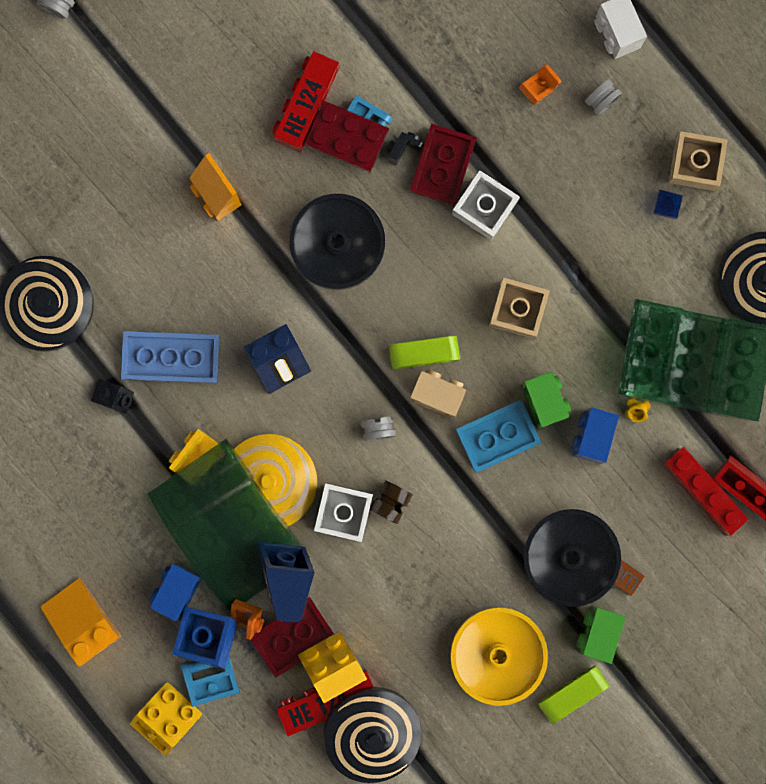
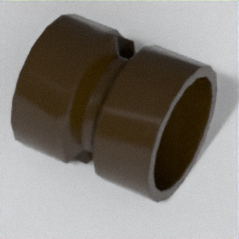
M385 480L379 491L381 497L375 499L370 510L398 524L403 515L402 507H407L413 494Z

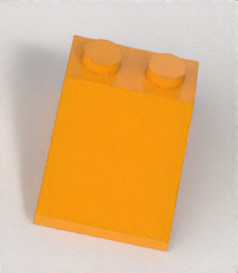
M208 153L190 176L192 185L189 187L196 198L200 196L206 203L203 205V208L209 217L215 216L219 221L240 207L241 202L230 182L210 153Z
M80 578L40 606L63 646L78 667L84 665L122 637Z

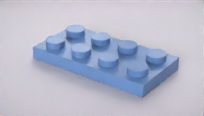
M123 331L121 379L218 383L220 335Z

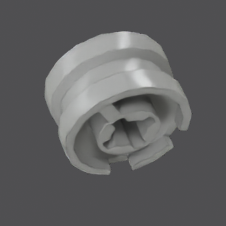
M38 0L37 5L46 12L66 20L69 16L68 10L73 7L75 1Z
M610 79L600 85L585 100L588 106L594 108L593 112L597 116L609 108L622 95L619 89L613 87L614 83Z
M383 417L361 421V428L365 432L363 440L371 441L396 436V430L392 427L394 418Z

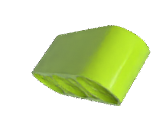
M457 336L389 345L392 370L461 360Z
M594 665L546 696L538 705L550 724H554L605 691L610 685L598 667Z

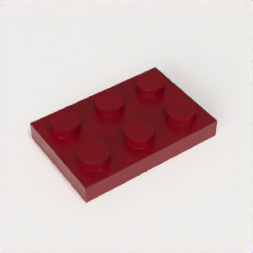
M323 100L304 145L371 173L389 128Z
M431 123L410 193L456 206L477 137Z
M309 597L306 601L301 622L286 623L276 619L262 628L259 633H255L251 641L275 678L301 662L298 654L334 635V632L311 597Z

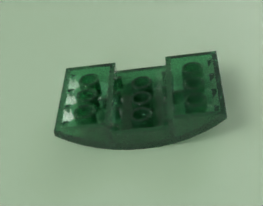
M635 299L619 384V395L689 411L759 422L766 385V325L733 318L726 319L682 310L683 308Z
M226 438L149 492L148 495L166 528L186 558L212 592L231 612V606L235 599L246 602L267 588L257 547L258 541L295 546L302 545L284 519L280 518L254 481V476Z

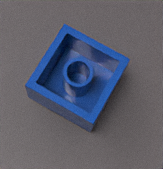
M592 407L587 409L586 412L581 413L577 427L581 428L580 434L574 437L571 450H574L573 456L599 464L606 463L619 415Z
M178 563L167 566L160 578L163 580L161 587L155 588L149 599L152 602L150 608L174 621L181 620L185 607H188L203 576Z
M185 607L172 654L182 659L225 669L238 622L230 617Z

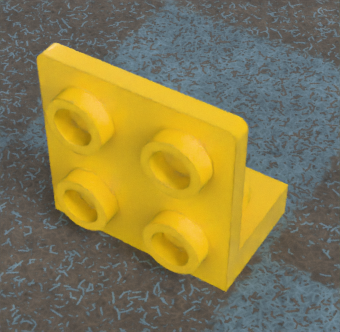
M199 429L188 434L184 440L186 446L182 451L177 450L169 460L171 463L169 469L177 472L195 487L198 486L225 450L223 446Z
M167 682L130 722V725L166 756L202 716V712L195 706L192 707V703Z

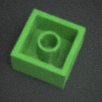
M551 371L527 380L521 385L538 430L569 418L568 413L571 412V408L567 398L562 399L560 389L563 388L558 375L554 376Z
M592 606L591 610L586 611L583 624H586L584 634L580 633L576 647H579V653L612 664L626 616Z

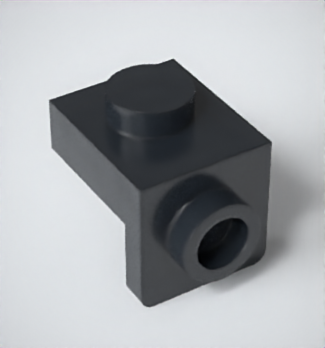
M401 132L397 142L392 140L386 151L389 154L388 161L397 165L407 145L421 151L423 143L420 142L421 138L411 132L407 134Z
M99 379L91 401L126 414L131 405L134 392Z

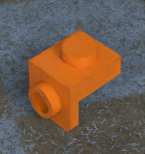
M545 64L535 75L523 82L519 89L534 106L551 94L561 83V79L548 64Z
M237 599L232 603L230 618L238 622L237 626L247 629L246 639L251 640L255 633H259L264 622L261 619L262 608Z

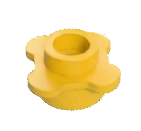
M634 398L627 401L628 410L625 411L627 418L633 422H642L648 419L647 411L651 407L648 401H636Z

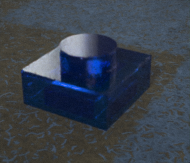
M659 190L653 214L676 220L683 195Z

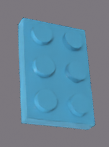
M522 399L456 429L475 473L542 443Z

